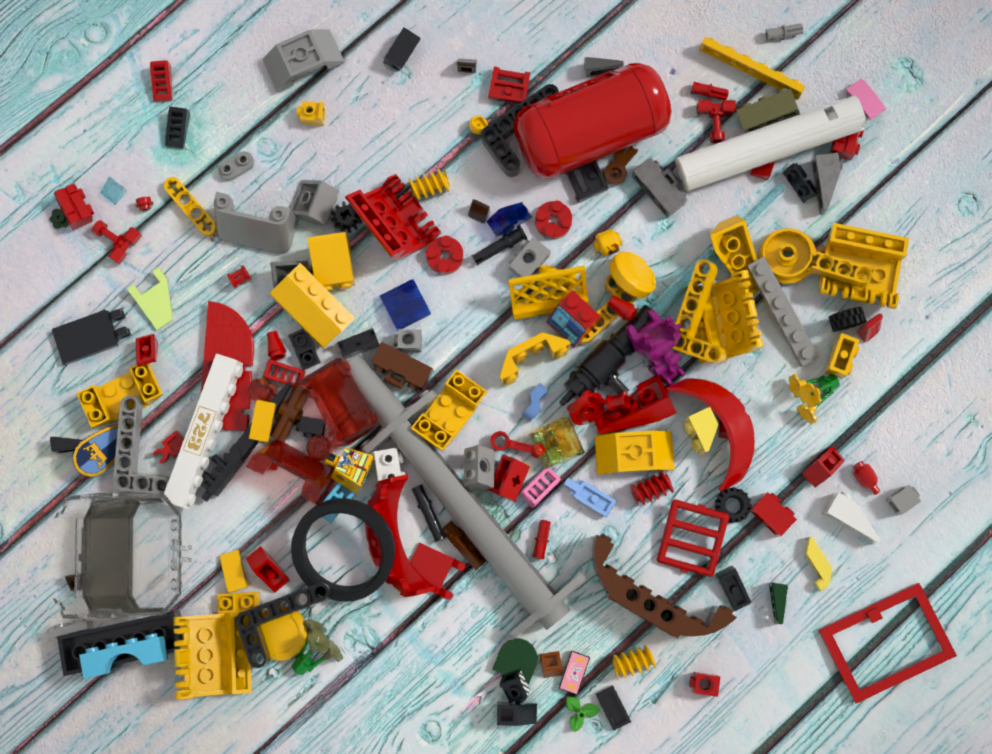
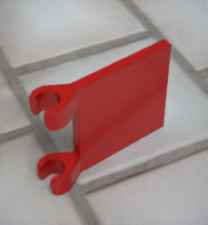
M420 542L410 561L416 572L425 581L434 586L435 590L431 592L448 600L452 599L453 593L441 587L451 566L461 571H464L467 566L465 563Z

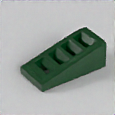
M769 582L774 622L776 624H783L788 586Z

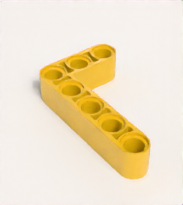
M702 259L695 265L675 325L678 323L681 325L680 338L684 339V344L679 347L677 343L673 349L720 364L727 358L726 350L721 346L695 338L717 274V266L708 260ZM709 265V271L704 274L703 268ZM702 283L703 289L698 292L697 286ZM696 301V308L691 310L692 302ZM689 319L690 326L686 329L684 324ZM700 343L701 351L696 353L695 347ZM715 350L719 351V356L717 359L713 358V352Z

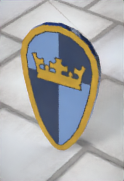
M127 423V427L131 429L132 425ZM118 424L111 425L88 436L75 447L72 460L78 472L89 477L98 476L115 462ZM127 438V439L125 440V445H126V446H127V444H128V442H129V440H130L129 438Z

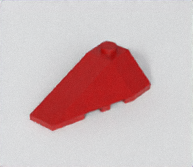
M654 376L640 383L637 386V390L629 396V409H624L623 407L615 409L613 412L606 410L595 420V424L599 434H605L659 422L677 412L660 376Z

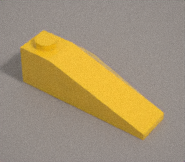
M738 215L719 222L709 234L714 252L731 274L747 270L746 266L757 260L746 221ZM748 271V281L751 283L748 290L749 293L754 294L759 290Z

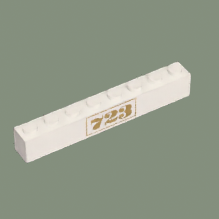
M216 353L162 501L186 509H190L194 504L196 490L200 487L203 480V471L209 464L210 452L215 448L216 436L222 429L223 417L229 410L230 398L236 391L237 379L242 375L243 363Z

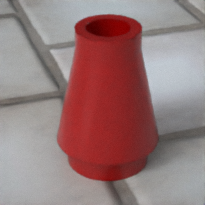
M613 296L607 304L623 321L629 322L637 312L634 304L619 299L616 296Z
M268 332V356L274 361L285 358L287 351L278 332Z

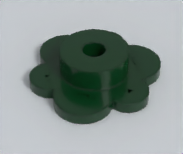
M54 209L52 216L49 218L53 223V227L56 229L67 227L68 222L62 210Z

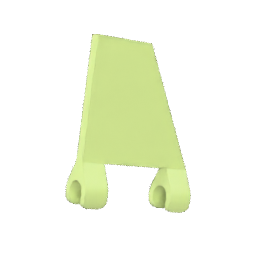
M160 268L153 270V274L160 283L141 295L134 285L127 288L157 331L173 320L168 281Z

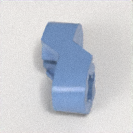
M541 383L529 394L531 405L522 414L529 422L540 413L539 401L548 392V389Z

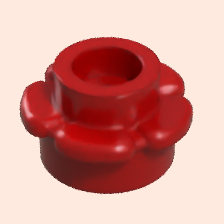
M140 197L136 199L135 207L139 208L140 211H147L151 209L154 202L151 201V197Z

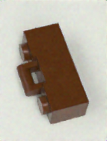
M381 342L371 360V363L374 365L373 369L382 374L385 371L388 372L384 381L400 390L405 382H407L409 388L418 391V389L423 391L434 371L432 367ZM395 373L402 377L401 381L392 377V374Z

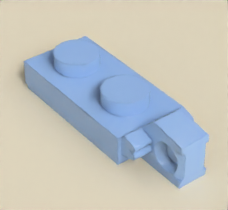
M567 478L563 484L571 489L569 494L573 498L604 517L608 516L616 503L615 499L584 480L578 479L577 482H574Z

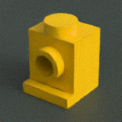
M302 101L301 106L297 107V117L300 118L301 123L324 126L326 111L324 102Z

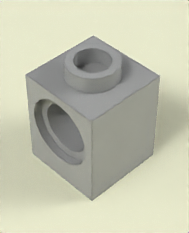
M398 329V334L394 336V346H397L399 351L422 352V331L418 329ZM407 336L413 338V342L409 345L403 343V339Z
M910 485L904 486L886 498V501L896 515L904 514L921 502L918 491Z

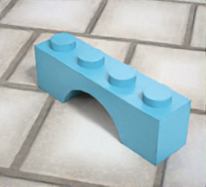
M157 633L146 635L145 640L138 641L137 638L125 640V645L118 646V642L105 645L106 649L98 650V647L85 649L86 653L79 655L83 679L110 673L114 660L124 653L134 655L143 665L168 660L164 636L158 637Z

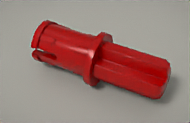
M694 81L691 93L707 96L708 99L713 97L727 100L729 90L714 87L712 84L707 85Z
M540 520L537 538H534L536 543L532 557L545 559L547 542L550 541L548 540L551 526L550 521Z

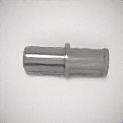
M800 23L789 26L782 25L778 28L766 29L765 35L767 41L781 38L787 39L790 36L803 34L804 30L803 25Z

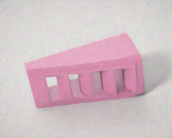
M545 468L519 496L533 509L561 481V478L550 468ZM545 474L553 481L552 484L544 477ZM541 480L548 488L545 489L538 481ZM533 486H535L542 494L540 495V494L533 488Z

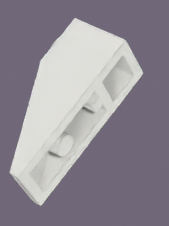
M845 492L834 493L823 514L874 544L880 543V537L857 503L851 500L852 497Z

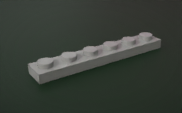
M763 256L747 265V270L800 366H804L818 358L819 355L765 257Z

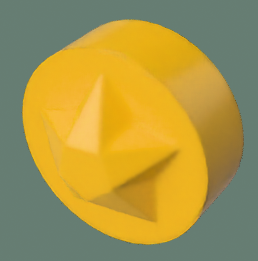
M474 116L469 122V129L477 135H481L482 130L488 126L487 120L481 116Z

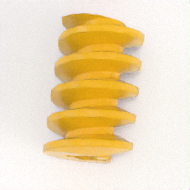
M445 168L444 174L438 169L437 176L433 172H430L429 178L423 174L422 180L416 176L415 183L409 178L413 195L418 200H421V194L428 198V192L435 196V192L438 190L442 194L443 187L447 192L450 191Z
M647 645L643 646V652L636 648V654L632 650H628V657L624 652L621 653L620 659L617 655H613L612 663L618 681L620 674L627 678L628 671L632 676H635V669L641 674L642 667L650 671V664L656 669L652 652Z

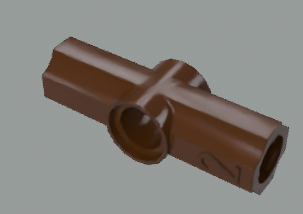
M295 383L287 401H284L279 407L278 418L270 432V436L286 442L293 426L297 424V421L303 415V407L311 393L310 390Z

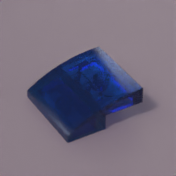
M414 279L380 295L397 331L431 315Z

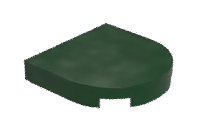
M515 638L514 640H509L500 648L492 670L501 674H507L521 669L529 685L537 665V652L534 646L525 639Z

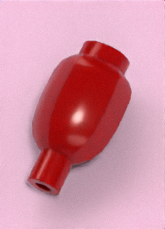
M863 461L853 466V475L863 488L870 489L874 495L881 492L877 486L878 477L869 464H864Z

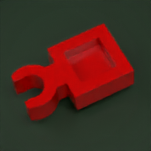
M176 430L161 442L164 448L156 449L153 455L163 454V458L159 461L161 464L168 461L169 455L176 458L180 452L184 437Z

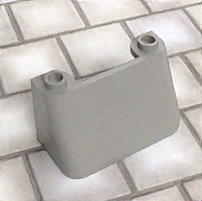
M216 192L214 212L217 234L221 240L278 254H285L290 250L298 222L291 208L276 206L270 211L267 219L236 212L232 198L225 193Z

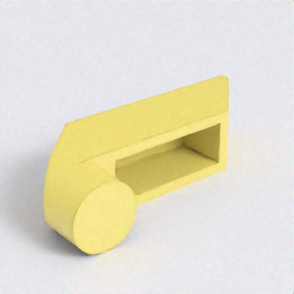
M811 536L807 538L804 554L819 576V579L814 581V584L821 592L829 586L832 567Z

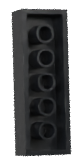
M172 611L57 636L63 676L82 672L79 655L85 654V649L98 647V650L106 649L105 645L118 642V646L125 645V640L137 638L138 641L145 640L146 635L157 633L158 637L164 636L167 654L173 653L174 649H180V646H174V642L182 640V634L174 633V629L180 628V626H174L173 617H180L181 612ZM124 653L118 656L111 666L139 659L134 655Z

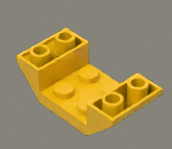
M542 332L509 349L500 374L501 385L506 383L508 386L517 381L516 378L519 377V370L515 361L516 363L524 361L528 354L532 352L537 354L544 350V346H546L552 359L555 357L560 359L568 354L570 341Z
M136 364L129 368L131 372L99 387L92 385L76 393L91 428L119 421L120 402L125 396L140 397L143 401L144 409L152 405L163 395L150 364L137 366ZM132 399L128 403L131 410L135 407V402Z
M456 369L445 383L444 389L425 414H421L411 427V430L443 452L474 414L485 397L487 390Z
M672 431L621 432L594 436L597 475L617 474L618 472L675 470Z

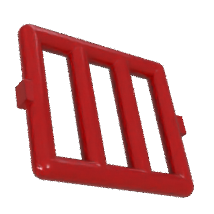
M676 499L673 500L657 555V562L679 568L680 572L688 573L689 571L712 577L717 565L729 515L706 508V505L700 503L695 505ZM678 508L720 519L718 531L676 520ZM673 527L715 538L713 549L670 538ZM668 546L710 557L708 568L665 557Z

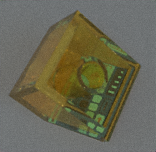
M562 417L529 434L544 469L570 461L585 453L570 418ZM539 445H542L544 447L543 453L541 452Z

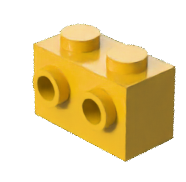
M843 333L839 334L835 338L824 373L833 374L840 379L850 375L853 369V358L857 356L859 351L858 344L860 340Z

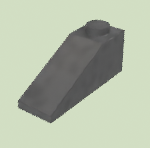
M838 153L815 155L811 161L815 188H817L818 193L817 200L820 215H823L828 210L843 167L842 159H839Z

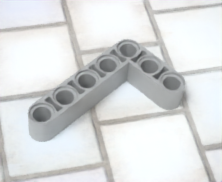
M125 396L120 402L113 485L120 491L164 494L165 490L160 488L159 483L161 480H164L167 487L170 479L169 476L137 473L143 401L138 396ZM131 399L135 402V407L132 410L128 406ZM128 419H131L133 421V427L131 429L127 427ZM127 438H129L132 443L130 448H127L125 445V440ZM125 457H127L130 461L128 467H125L123 464V459ZM123 476L128 480L126 487L121 483ZM142 478H144L147 481L146 488H143L140 485V481Z

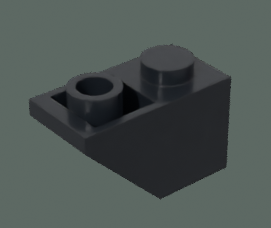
M497 702V725L520 726L537 724V703Z

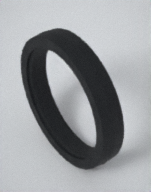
M331 499L310 509L299 521L291 542L292 560L300 578L308 587L318 583L328 584L332 589L330 599L335 601H356L374 593L387 580L395 560V541L385 519L369 505L354 499ZM343 513L364 521L374 531L380 543L381 563L377 573L368 581L354 586L334 584L317 573L311 565L306 551L307 534L311 525L316 520L329 514ZM320 587L317 591V594L324 597L326 595V589L324 587Z

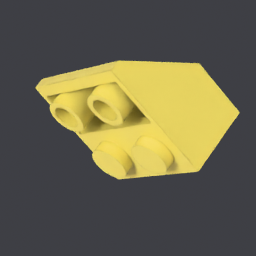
M710 407L684 420L683 428L686 434L691 436L693 440L691 442L692 447L696 453L699 452L700 456L710 450L719 425Z

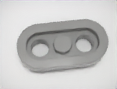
M246 151L239 152L219 165V175L226 181H232L251 170L254 166V159ZM247 158L246 162L241 163V159ZM227 167H230L229 172H225Z

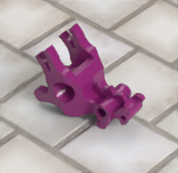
M650 309L647 312L650 321L643 328L636 330L630 324L625 330L632 342L634 351L651 362L647 366L648 370L657 377L661 376V380L671 386L673 385L671 380L677 375L685 376V372L678 366V362L681 361L680 355L676 351L671 350L677 345L681 337V325L679 323L674 325L671 316H668L664 321L653 309Z

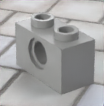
M534 237L530 241L526 240L520 248L522 251L518 255L514 254L510 259L509 270L518 278L534 275L539 270V266L543 265L549 258L551 251ZM531 256L534 260L531 263H526L523 258Z
M481 445L464 449L463 486L477 491L494 488V450Z

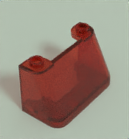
M341 358L334 359L298 380L303 390L307 388L310 393L308 396L314 399L330 430L328 434L333 436V439L330 440L333 449L348 447L377 427L378 422L377 415L374 411L371 412L350 373V364L347 360L343 361Z
M272 440L251 457L246 466L262 475L268 470L277 471L278 467H281L305 480L302 487L303 497L316 505L326 499L336 482L331 478L334 471L333 468L280 440Z

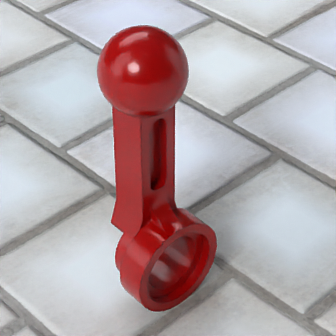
M503 431L493 433L490 438L491 446L497 451L515 449L531 453L534 458H541L546 452L544 445L541 443L530 445L513 441ZM499 436H503L506 440L505 444L501 447L495 444V440Z

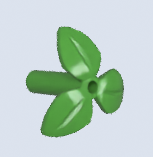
M567 697L566 699L568 710L576 712L570 718V727L573 732L582 728L585 716L591 718L600 711L599 707L595 704L587 703L583 708H580L579 699L575 697Z

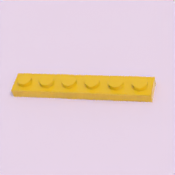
M705 37L701 43L700 51L778 90L784 88L788 90L791 88L796 99H799L806 87L800 81L790 79L780 71H773L766 64L757 63L748 55H741L735 52L732 47H725L713 38Z

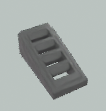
M584 58L586 77L599 76L624 66V62L621 60Z

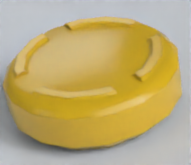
M619 252L610 261L609 269L612 279L629 296L647 298L656 289L654 272L638 255L631 252Z
M280 606L283 612L288 610L287 606ZM269 609L262 613L264 619H267L270 615ZM295 612L261 625L272 660L282 661L291 659L300 653L304 647L308 636V626L304 624L305 619L300 612ZM253 634L254 643L256 644L257 636Z

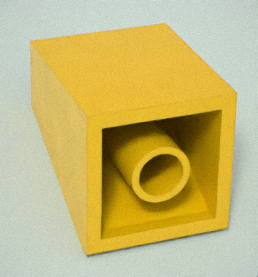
M346 232L307 237L314 277L329 292L333 290L332 288L349 289L352 285H356L351 246Z

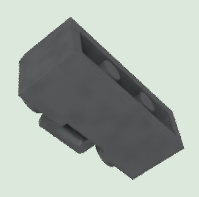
M650 157L633 170L631 177L662 213L669 218L685 205L687 201L686 194L682 189L676 187L681 181L672 170L667 168L662 172L660 163L656 160L653 161ZM665 176H667V178L672 182V184L669 183Z

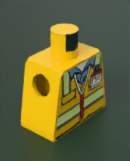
M344 448L340 457L329 452L324 463L335 467L331 475L332 479L353 493L358 494L375 456Z

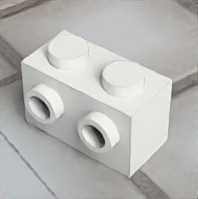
M397 448L374 451L378 481L406 475L405 471L401 470V464L404 463L403 453L399 452Z

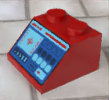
M572 290L557 305L546 323L563 339L569 340L570 346L575 348L600 323V315Z

